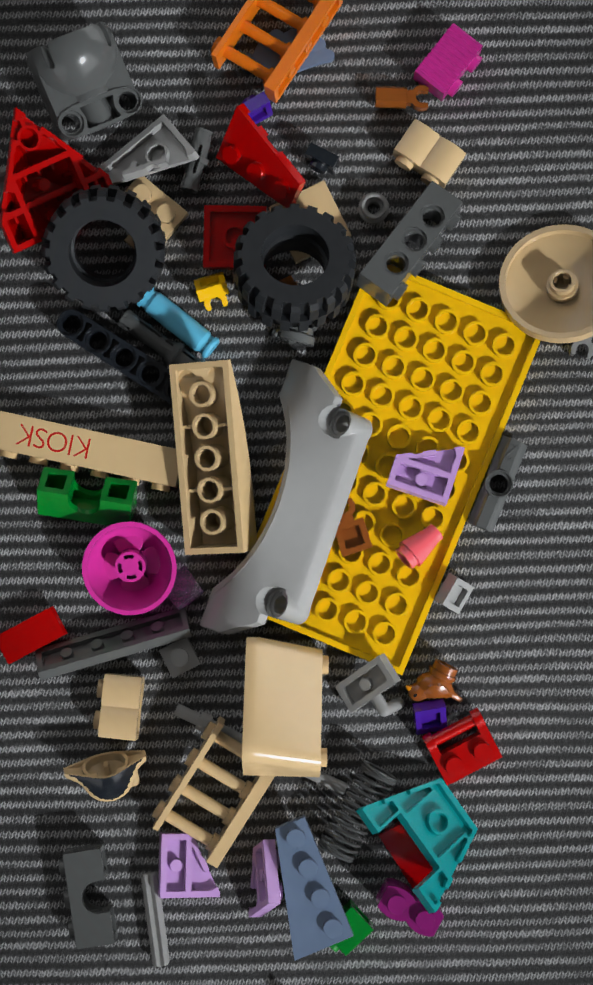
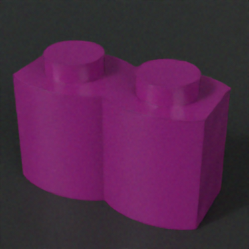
M386 878L376 895L377 906L384 915L396 921H406L408 926L420 935L434 937L444 918L441 907L435 913L429 914L411 888L398 879Z

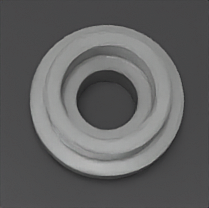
M368 193L359 202V215L369 224H378L386 219L389 213V203L380 193ZM376 204L379 207V212L376 214L370 213L368 206Z

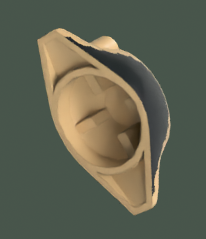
M130 750L97 754L63 768L64 775L67 779L83 786L94 799L104 802L115 801L125 796L131 787L140 784L138 769L147 759L145 750Z

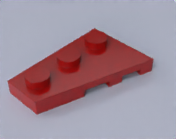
M242 103L235 109L216 158L282 206L289 208L290 204H296L306 180L282 151L275 149L267 139L269 134L262 125L258 127L248 115L250 110Z

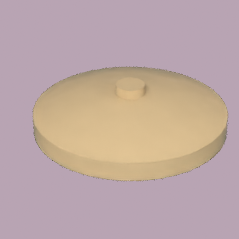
M568 224L543 227L519 240L505 257L499 275L501 303L509 319L525 334L549 343H573L593 336V230Z

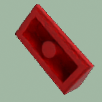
M400 821L378 834L412 888L417 886L433 870Z

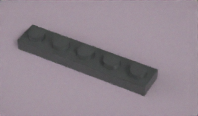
M185 606L39 648L35 651L37 674L42 681L190 638L192 633Z

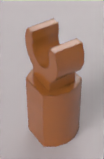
M419 85L413 90H407V87L376 86L375 108L406 109V106H411L416 111H426L428 103L419 102L416 96L428 94L429 87Z

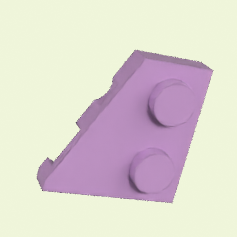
M460 446L449 450H428L417 454H396L386 487L446 506L465 448Z
M160 832L158 897H220V891L215 885L205 859L202 857L196 839L184 832Z

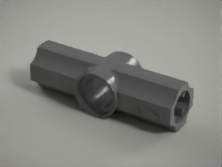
M501 437L467 520L468 524L493 533L506 498L513 488V481L528 445L513 438ZM495 475L500 476L505 483V487L500 493L492 491L489 485L491 478Z

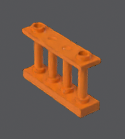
M247 0L223 37L219 36L211 47L214 67L220 69L226 59L230 60L262 79L264 91L268 99L277 103L343 4V0H307L314 4V10L309 18L306 16L301 18L272 0ZM260 8L297 30V36L292 43H284L251 23ZM245 34L278 53L281 60L275 68L271 67L268 69L234 47L242 35Z

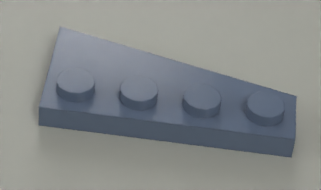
M305 815L276 826L275 833L294 961L351 938L354 934Z

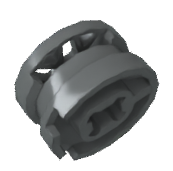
M311 324L308 325L307 331L298 332L297 327H289V331L280 330V325H277V328L273 329L271 337L293 345L314 347L315 338L313 333L318 328Z

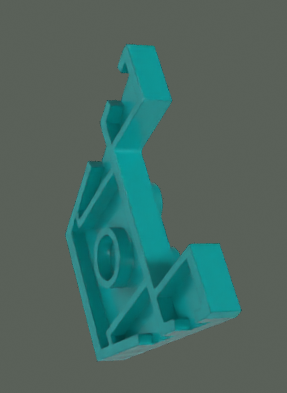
M442 778L356 810L372 835L379 833L397 817L432 866L433 870L412 889L429 914L435 913L441 905L440 899L444 891L449 889L453 881L452 875L458 863L462 862L478 830Z

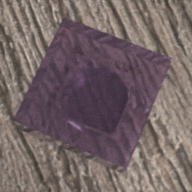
M184 565L177 570L175 583L168 597L180 611L203 594L204 591L190 570Z

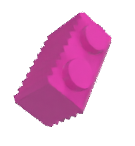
M453 23L414 72V81L418 82L419 85L429 87V93H432L440 101H443L447 94L453 97L463 84V81L460 80L466 71L472 73L481 62L482 57L479 54L483 45Z

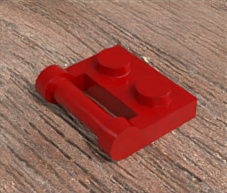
M477 707L469 711L470 715L433 734L428 732L421 736L447 786L502 758ZM476 726L478 732L439 751L438 745Z

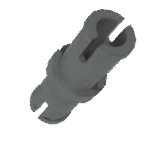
M200 127L195 128L191 146L197 153L198 149H200V157L197 160L195 171L193 173L195 161L186 163L182 181L179 185V189L193 194L198 193L203 170L208 167L209 160L207 155L214 135L212 131Z

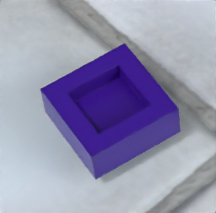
M265 92L251 95L242 102L250 110L248 115L255 124L273 115L270 100Z
M443 698L412 704L414 728L417 735L439 731L447 727L446 705Z

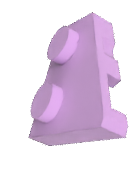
M263 839L253 847L250 888L257 890V903L255 907H249V917H262L278 906L283 898V885L278 878L280 860L278 850H276L275 839Z

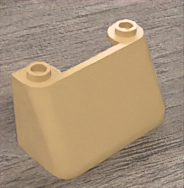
M246 637L242 732L243 775L320 777L321 767H327V748H321L322 674L328 675L329 656L323 655V649L261 637Z

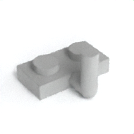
M385 653L377 656L335 686L350 713L357 711L371 701L379 715L386 717L402 709L405 705L401 697H396L386 702L382 695L383 692L401 681Z

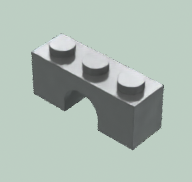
M104 843L67 848L62 854L63 858L59 859V870L61 877H66L67 889L64 890V904L66 909H71L72 921L68 922L70 940H75L76 950L114 944L118 937L114 905L97 906L88 899L86 893L87 885L97 881H104L109 874Z

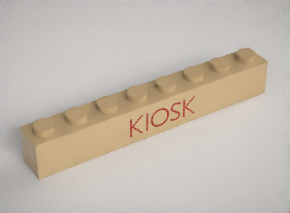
M0 411V456L17 460L18 454L30 456L29 462L47 466L48 461L60 463L59 469L78 473L79 467L91 469L90 476L106 479V477H109V474L122 476L121 479L137 481V486H139L140 480L151 482V489L169 492L170 487L178 488L179 478L175 448Z

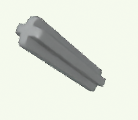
M146 872L141 876L152 964L154 967L168 965L170 961L162 898L158 897V873Z

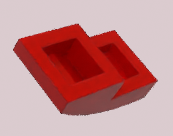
M54 606L1 633L0 650L9 665L68 634Z

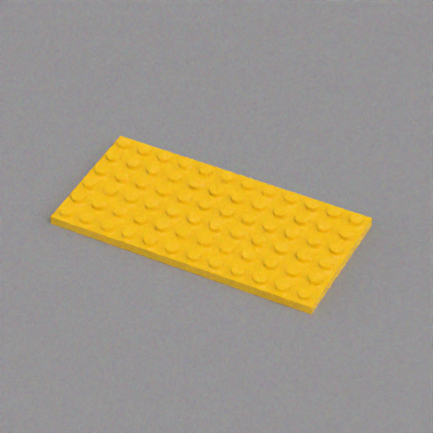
M387 265V268L391 272H401L400 268L393 265ZM412 275L405 282L408 287L398 301L393 298L387 307L361 288L359 289L324 372L325 376L343 398L340 408L367 418L372 423V435L368 440L349 498L355 503L353 518L356 520L363 517L372 548L342 557L335 536L307 620L297 625L270 616L267 617L268 620L369 662L385 653L395 671L400 675H403L541 341L525 334L516 327L506 312L420 276L414 277ZM460 446L465 448L446 506L386 487L396 454H417L428 450L441 451ZM283 473L257 533V540L262 534L274 508ZM348 503L346 504L343 513H346L348 511ZM430 524L434 525L442 534L443 539L437 543L420 567L416 565L413 569L408 568L396 554L395 550L400 547L399 542L427 528Z

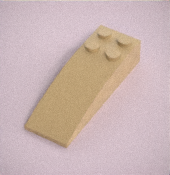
M231 360L170 364L169 373L185 555L245 553L250 551L257 542L253 484L244 420Z

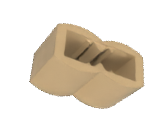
M414 119L394 148L392 155L396 158L395 163L408 172L413 169L422 175L420 179L427 186L434 181L442 188H445L464 160L466 153L451 141L441 137L426 124Z
M105 673L104 679L98 680L97 698H101L100 711H95L93 729L98 730V737L131 741L138 739L145 676Z

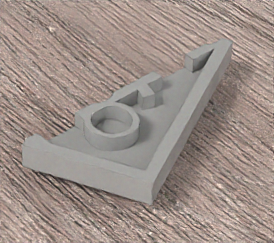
M163 114L98 168L109 174L113 185H118L195 161L200 156Z

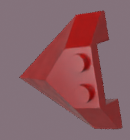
M17 107L13 110L0 213V227L12 254L41 242V238L53 213L74 192L80 189H90L91 185L101 184V187L109 188L110 184L113 185L109 174L83 159V155L43 126L39 127L28 119L26 114Z

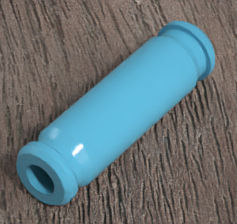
M154 287L150 292L147 291L143 299L136 303V305L144 308L148 315L194 351L201 353L203 358H208L218 346L219 338L212 336L208 329L162 293L155 291Z

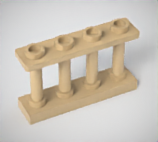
M221 716L216 723L212 721L208 723L201 735V738L204 739L203 744L199 750L195 747L191 750L184 762L188 768L183 776L177 773L168 788V791L172 792L166 802L160 800L151 815L155 818L152 829L157 832L163 822L166 821L206 845L205 849L208 850L206 862L215 868H218L275 777L256 776L253 782L249 780L244 782L205 758L214 742L242 758V743L221 731L225 723V719ZM197 768L239 793L238 797L241 798V801L236 809L232 806L230 808L224 806L188 784ZM180 795L185 796L223 819L222 823L225 826L220 834L216 832L211 834L173 811L172 808Z

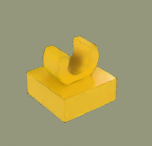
M223 272L193 280L199 302H204L207 311L212 310L210 301L216 297L221 299L224 307L228 305L226 294L230 293Z

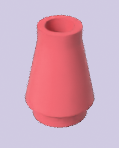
M430 524L427 528L399 542L400 547L395 550L396 554L408 568L413 569L416 565L420 567L437 543L443 539V536L434 525Z

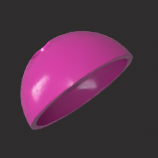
M135 521L115 523L101 530L88 544L82 560L83 581L91 597L105 609L121 615L143 614L159 606L170 594L177 574L175 554L168 540L155 528Z

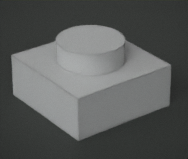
M449 573L441 584L434 600L459 614L474 587Z
M189 638L176 641L159 650L172 678L201 664Z

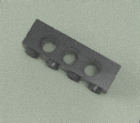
M432 181L360 272L356 285L386 307L393 298L398 301L408 287L405 282L410 275L417 277L426 264V261L423 259L427 253L431 252L434 254L444 241V238L441 237L446 229L452 231L462 216L458 212L463 202ZM423 219L433 220L436 226L427 225ZM405 242H414L419 248L410 249L406 246ZM387 265H396L400 268L401 272H391Z

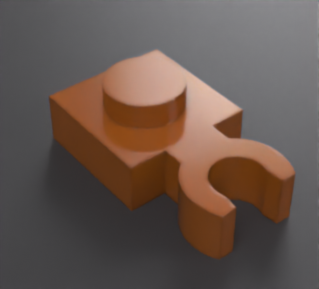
M348 498L349 509L346 513H343L340 521L341 524L335 535L342 557L372 548L363 517L356 520L353 518L355 503L351 498Z

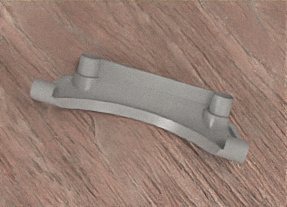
M291 360L279 395L286 425V458L279 493L270 518L254 547L238 567L211 590L200 626L215 632L230 635L265 625L268 616L297 625L307 620L364 451L372 435L373 427L371 421L340 408L343 398L322 370L302 361Z

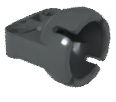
M105 22L77 29L51 40L48 43V48L44 45L38 46L26 53L27 65L52 121L53 133L63 141L84 137L112 126L135 114L141 108V94L134 88L113 33ZM120 95H125L129 98L131 102L129 110H124L120 106ZM64 117L74 121L75 131L73 133H68L64 130L62 126V119Z

